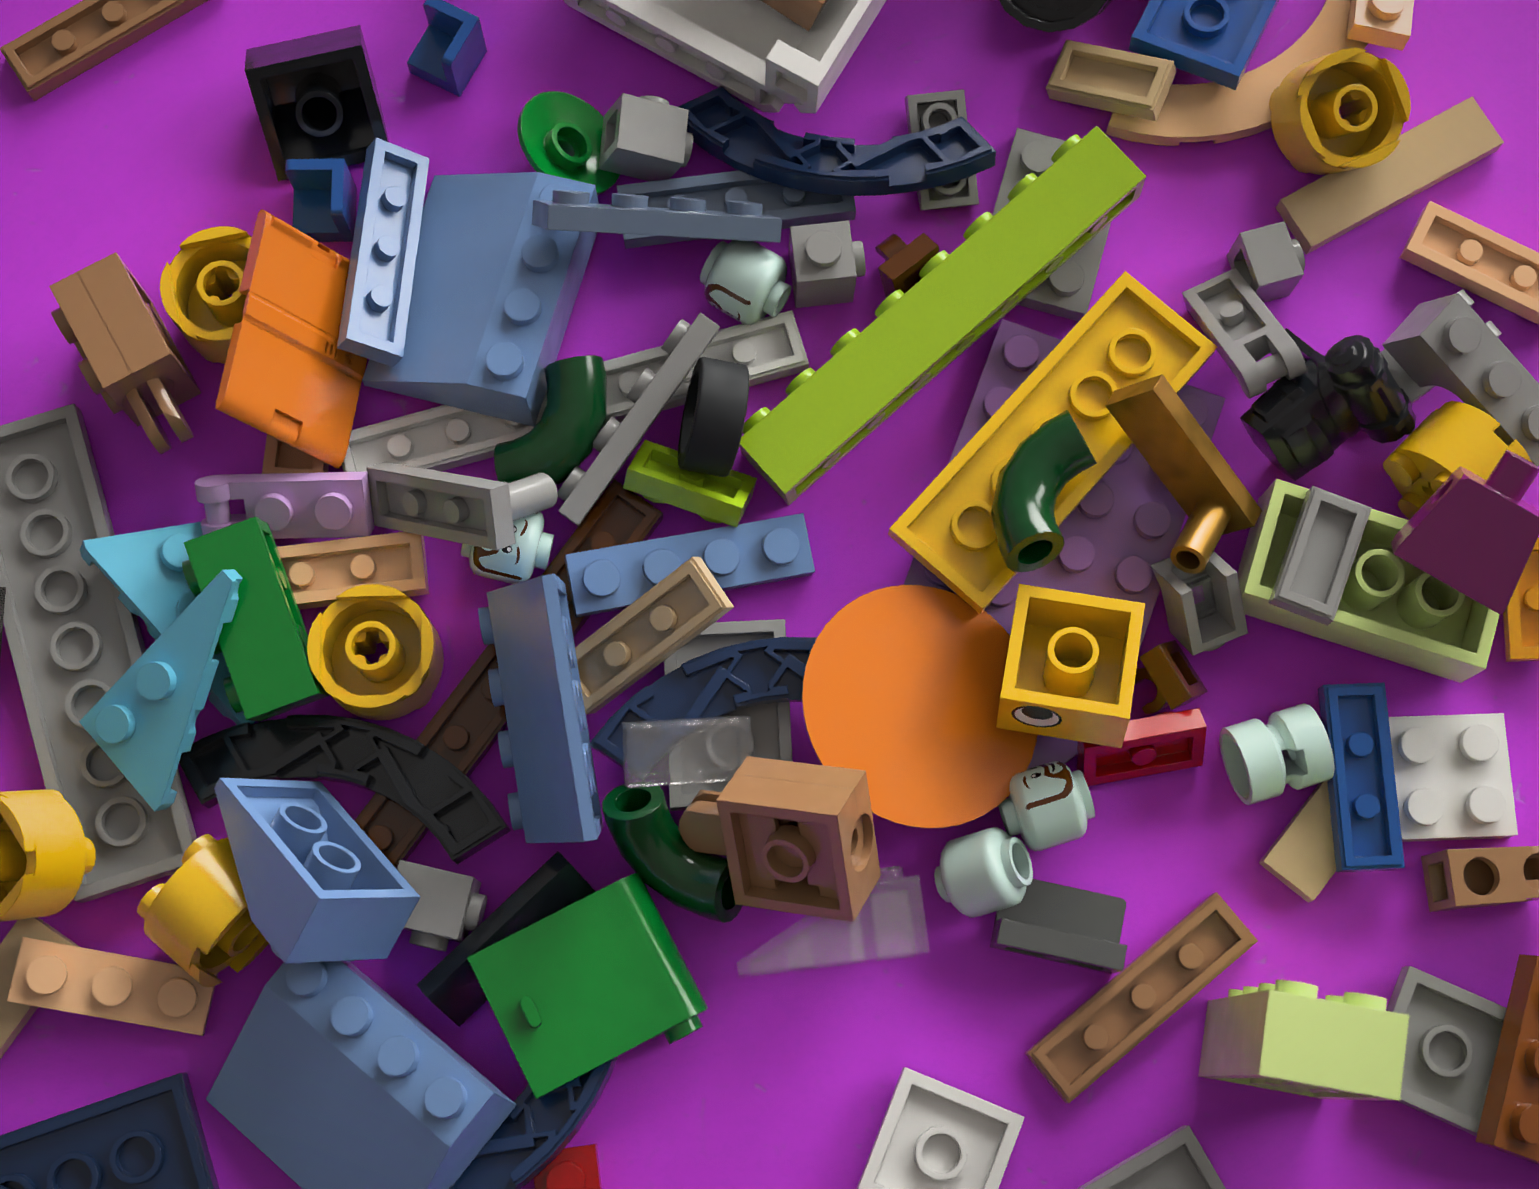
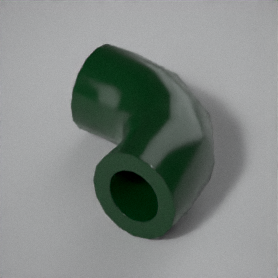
M596 355L576 356L555 361L544 368L547 384V405L541 420L529 433L496 445L494 449V464L498 481L511 483L537 473H545L557 485L564 482L576 466L579 467L594 449L593 442L600 433L607 416V376L602 357Z
M1068 410L1053 417L1023 440L998 476L991 515L1000 553L1007 567L1014 572L1023 573L1039 569L1053 561L1061 553L1065 542L1054 516L1057 497L1066 483L1080 472L1097 464Z
M650 781L628 782L614 788L606 795L602 802L606 825L620 855L638 873L646 885L675 906L707 919L726 923L732 921L738 915L743 905L735 904L727 858L716 854L695 852L689 848L680 834L679 827L670 814L664 792L658 784Z

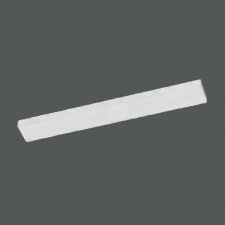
M792 310L780 313L776 317L761 318L760 321L751 325L739 324L718 330L716 336L701 355V357L747 365L749 387L801 373L809 368L807 355ZM662 346L604 361L607 376V416L602 427L606 425L611 417L619 422L624 420L635 404L626 397L646 368L656 374L670 354L661 348ZM695 365L663 410L685 404ZM547 390L542 402V406L536 424L541 420V417L547 405ZM442 405L351 430L349 445L342 467L344 472H367L366 467L382 462H390L444 471L494 457V449L497 444L521 437L529 433L534 427Z

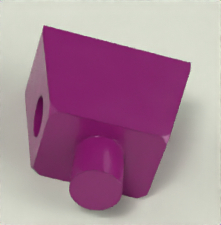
M1509 450L1504 452L1487 480L1460 466L1395 535L1391 541L1393 554L1502 615L1510 602L1539 536V510L1521 500L1538 475L1539 467Z

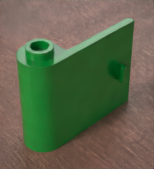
M638 873L624 877L467 957L536 1099L651 1038L654 1039L664 1034L669 1045L703 1027L698 1015L709 1009L644 881Z

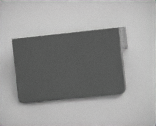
M1033 879L1031 884L1026 886V893L1021 903L996 911L990 947L1110 974L1123 971L1127 945L1119 943L1126 901L1119 897Z

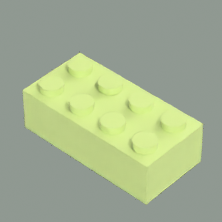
M1276 479L1260 496L1257 504L1262 512L1255 526L1250 528L1237 573L1245 615L1459 683L1486 669L1500 614L1394 555L1391 541L1409 520L1375 509H1371L1332 623L1327 626L1269 604L1268 602L1309 489Z
M1275 980V984L1259 983V987L1243 986V990L1228 989V997L1208 1001L1198 1076L1319 1099L1400 1101L1409 1015L1386 1011L1387 999L1369 994L1344 992V997L1325 995V999L1317 998L1318 986L1297 981Z

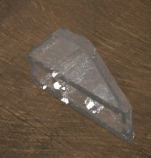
M902 866L880 868L881 876L854 922L807 915L737 962L738 978L926 955L930 950L919 875L904 877Z

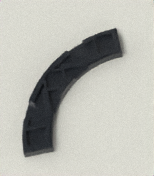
M288 715L284 719L267 720L255 724L247 722L199 739L192 744L190 752L182 753L179 761L201 805L208 809L219 804L214 789L219 778L326 780L346 783L373 791L399 804L423 822L440 841L452 861L456 864L461 863L511 831L493 803L473 781L448 760L413 738L390 728L359 719L332 715Z

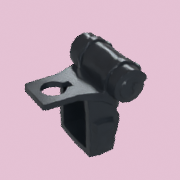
M1287 328L1285 329L1286 332L1294 340L1302 353L1307 373L1292 380H1288L1285 376L1281 377L1240 417L1253 443L1273 465L1294 481L1328 460L1343 442L1356 435L1359 431L1366 432L1372 440L1380 443L1394 442L1404 435L1411 434L1415 429L1416 415L1412 410L1410 399L1405 391L1396 383L1388 369V363L1379 348L1374 347L1369 338L1361 335L1345 337L1334 344L1324 356Z

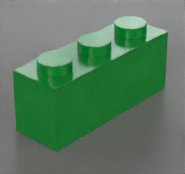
M255 516L183 542L189 560L182 562V569L186 582L194 596L197 597L221 570H236L243 578L238 588L239 601L232 623L223 624L214 652L216 655L223 653L230 673L229 677L223 679V684L233 710L236 713L244 712L246 720L260 722L330 696L321 687L311 671L307 656L308 633L269 524Z

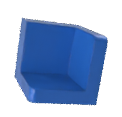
M426 0L423 7L429 26L407 61L409 72L460 97L487 52L480 19L446 1Z
M287 159L285 173L294 189L293 227L318 242H353L356 224L357 188L345 159Z

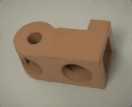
M1539 846L1446 849L1421 856L1429 912L1539 900Z

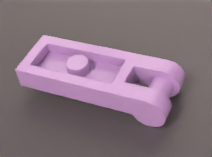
M368 472L220 474L199 478L194 483L197 501L204 504L206 518L201 521L202 535L255 516L269 524L274 539L370 536L374 530ZM244 499L246 514H231L229 500Z

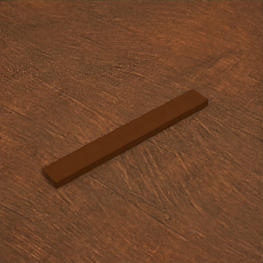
M615 479L541 575L556 574L565 583L573 637H575L590 615L575 618L564 560L565 554L646 541L663 520V513L634 492L624 489L623 485ZM495 643L489 644L416 739L448 760L468 778L498 739V731H504L508 726L505 706L494 707L489 686L488 670L498 668ZM377 793L374 794L355 819V822L396 869L398 868L399 860L406 861L429 831L425 824L410 811Z

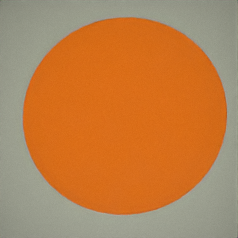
M922 585L890 586L869 592L848 603L832 617L817 637L810 651L803 678L802 702L806 728L812 746L822 765L866 770L872 813L898 824L919 828H945L973 821L993 810L1010 795L1009 784L1012 777L1028 769L1038 736L1037 734L996 728L1010 635L986 611L979 614L958 595L935 587Z

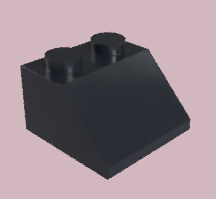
M360 25L246 49L244 71L278 181L288 179L285 173L287 159H345L347 166L365 162L366 150L376 137L389 142L377 86Z

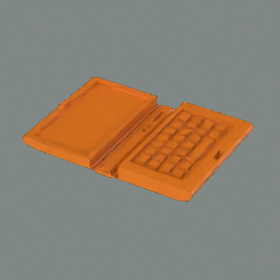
M261 209L256 218L239 293L247 296L243 309V319L241 322L234 324L215 408L338 469L342 465L347 453L361 382L367 364V358L337 348L350 260Z

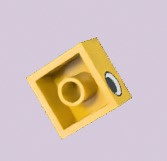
M1019 584L996 728L1122 748L1131 714L1145 603Z

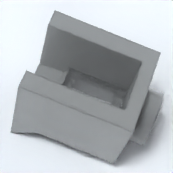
M1213 551L1205 569L1197 574L1181 571L1172 563L1170 557L1151 565L1161 587L1169 631L1193 656L1203 651L1215 650L1223 646L1225 642L1248 633L1238 574L1217 553Z

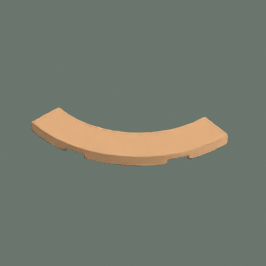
M1326 0L1321 12L1308 30L1291 47L1276 58L1254 70L1244 73L1236 90L1215 82L1171 84L1157 121L1112 112L1105 134L1139 143L1178 146L1180 142L1213 140L1214 144L1248 137L1272 128L1269 106L1270 96L1293 69L1305 62L1341 49L1355 47L1365 49L1368 43L1347 39L1351 0Z

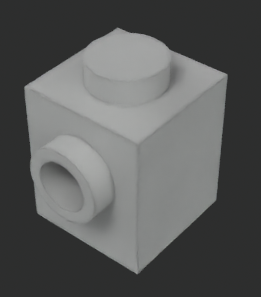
M622 93L604 115L598 169L646 181L670 179L680 167L684 168L687 165L692 153L693 135L687 132L689 110L672 106L667 100L658 96L637 97Z
M849 220L790 227L788 255L795 308L853 302L856 278L865 276L866 266L862 241H852Z
M399 860L397 870L420 896L417 905L403 930L412 931L409 943L446 952L449 940L461 943L468 936L469 931H474L482 923L487 904V895L479 894L481 882L476 878Z

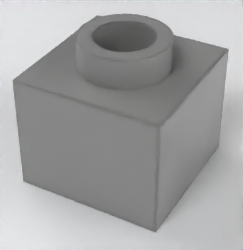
M1285 221L1241 232L1227 254L1231 269L1236 268L1263 303L1289 296L1304 275L1305 257L1298 240L1291 239Z

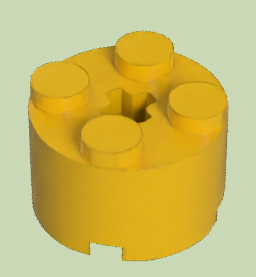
M1356 47L1346 48L1305 62L1293 69L1283 79L1270 96L1271 126L1278 147L1290 161L1293 168L1299 172L1317 175L1341 173L1374 165L1384 160L1396 149L1401 141L1398 138L1404 122L1409 121L1411 100L1405 79L1393 63L1386 58L1380 59L1371 53L1365 52L1367 51L1365 49Z
M212 227L192 234L179 245L181 250L174 257L170 265L168 262L166 263L161 273L160 293L166 312L190 345L206 360L213 363L225 364L234 324L241 322L243 319V309L247 296L239 293L252 236L236 227Z
M1450 401L1431 412L1383 462V467L1402 495V498L1398 501L1399 509L1410 520L1460 466L1487 480L1506 450L1525 458L1531 463L1532 461L1517 439L1507 446L1494 433L1501 424L1489 414L1469 404Z
M367 584L345 590L336 596V600L323 613L320 612L311 625L308 635V662L317 681L340 706L358 717L370 720H391L420 709L432 698V694L442 675L444 663L443 647L435 627L415 601L390 586ZM383 643L388 649V653L380 655L379 662L371 664L365 655L374 654L377 644Z
M46 789L0 792V922L56 914L73 900L80 888L83 876L93 869L96 860L94 844L89 838L84 836L77 814L59 791Z
M205 834L197 838L186 849L182 857L183 865L165 884L156 885L144 895L137 906V913L145 920L144 933L152 942L203 987H214L222 983L215 976V973L222 971L227 966H230L237 973L240 972L266 948L269 942L251 921L229 839L216 840L210 834Z

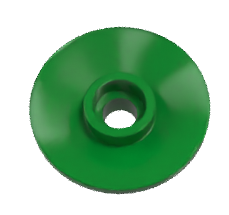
M548 91L537 94L522 108L517 124L518 138L525 157L536 172L593 184L596 186L597 196L606 192L619 178L620 174L598 169L604 117L589 103L568 93Z

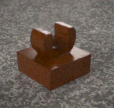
M922 233L908 245L900 237L892 234L875 247L876 252L886 260L878 267L886 298L898 289H901L904 294L922 279L919 273L924 265L940 252L939 246L926 234Z
M1176 640L1159 644L1139 657L1145 667L1136 669L1134 685L1142 682L1144 679H1148L1157 688L1156 698L1142 707L1145 714L1161 711L1168 705L1171 710L1176 709L1208 692Z

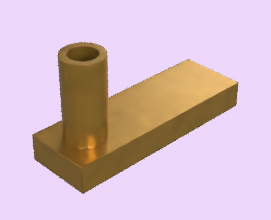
M1163 374L1114 390L1106 404V408L1189 517L1171 550L1170 559L1183 572L1190 574L1200 573L1205 569L1221 536L1254 527L1262 510Z

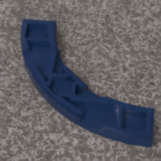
M723 86L678 106L689 110L687 132L692 133L693 142L713 157L761 180L814 193L844 196H881L915 192L968 178L995 166L996 150L962 116L924 131L893 136L892 139L882 144L855 145V139L829 137L808 132L805 133L804 137L781 131L774 126V121L749 109L735 99Z
M779 637L752 640L719 648L681 664V667L662 676L650 686L644 687L633 695L609 718L591 740L590 745L642 781L655 764L677 743L715 719L738 710L763 704L802 702L805 667L817 638Z
M617 1057L538 1099L535 1098L528 1084L514 1101L517 1104L516 1107L449 1189H520L528 1184L559 1155L577 1134L597 1104L612 1074Z

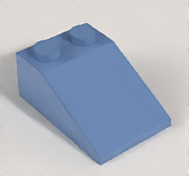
M219 778L214 789L251 921L269 942L273 953L282 959L284 963L292 964L387 959L417 905L420 896L320 781Z

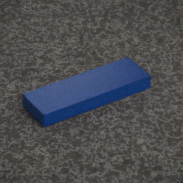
M1385 682L1322 685L1318 688L1320 715L1330 740L1335 765L1334 776L1327 781L1336 872L1403 869L1405 864Z

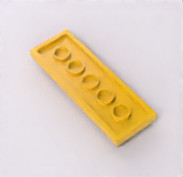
M1125 271L889 528L888 535L981 614L1018 573L1007 567L1000 553L991 515L998 476L1018 445L1050 419L1068 410L1093 454L1097 464L1080 472L1066 483L1057 497L1054 516L1059 527L1133 444L1106 408V404L1114 390L1163 374L1178 394L1214 354L1217 346Z

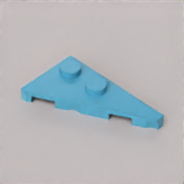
M201 522L83 540L80 547L82 559L89 566L94 563L120 592L118 599L131 613L138 615L144 620L147 631L155 640L196 598L186 582L182 569V562L189 560L183 542L202 536ZM214 653L213 659L218 660L219 663L209 691L208 700L223 716L233 720L236 725L247 722L254 724L255 721L246 720L244 712L236 713L231 707L223 684V679L229 677L230 673L223 653L218 655Z
M221 570L79 721L154 812L168 809L175 801L177 791L171 789L176 770L182 753L191 751L196 735V718L205 707L219 663L218 660L213 659L223 624L232 623L239 601L238 588L243 578L236 570Z

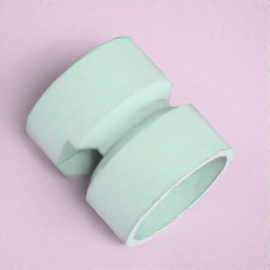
M1303 703L1273 712L1269 716L1266 725L1261 720L1254 718L1224 727L1220 731L1219 742L1225 770L1237 796L1246 805L1280 796L1284 792L1285 784L1300 790L1329 781L1334 776V757L1329 737L1317 712L1309 704Z

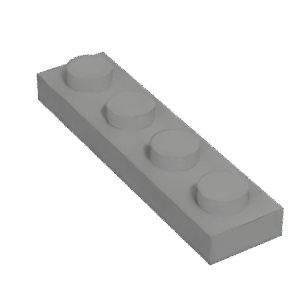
M701 312L692 325L683 319L679 321L661 347L670 354L656 374L648 368L644 370L626 396L635 403L621 423L613 417L609 419L593 442V448L600 452L586 472L576 466L559 489L558 497L565 501L558 510L562 516L577 526L581 524L716 336L720 328L719 325Z

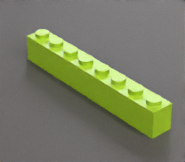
M1098 126L1094 127L1082 139L1077 134L1068 138L1053 154L1051 160L1054 163L1039 177L1034 173H1030L1021 179L1008 194L1007 199L1010 202L994 216L989 211L979 216L963 234L966 241L950 255L943 250L932 257L921 269L919 276L922 279L905 294L901 289L890 294L877 307L874 314L878 318L862 332H859L856 328L848 331L831 348L830 354L833 357L816 372L811 367L801 372L787 386L785 392L788 396L771 411L768 407L761 408L744 423L742 432L744 435L741 437L739 445L741 454L788 506L1140 197L1146 175Z

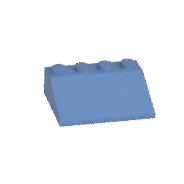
M541 172L434 175L422 212L403 358L394 367L369 359L362 379L363 384L534 427L547 390L544 368L557 359L598 232L547 230L532 225L533 200L552 201L553 190L589 192V203L599 204L596 186Z
M549 574L487 592L489 607L478 608L484 645L495 643L498 668L488 670V678L494 707L505 706L508 730L498 731V742L503 768L514 767L518 792L508 793L513 830L524 829L526 843L587 842L597 840L604 826L565 583L556 574Z
M346 961L306 962L303 964L283 963L265 984L206 1098L216 1110L302 1189H449L517 1105L355 965Z

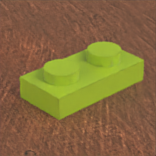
M644 440L627 468L623 488L641 494L649 501L667 503L696 513L709 522L724 523L737 528L752 498L757 478L732 469L726 477L679 469L677 450Z

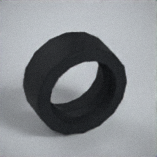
M701 357L697 360L689 383L678 444L679 469L719 477L729 475L739 449L749 394V371L747 365L708 357Z

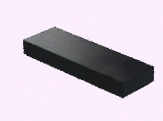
M557 851L434 967L417 986L436 1007L460 1027L487 1001L467 957L596 891L566 858Z

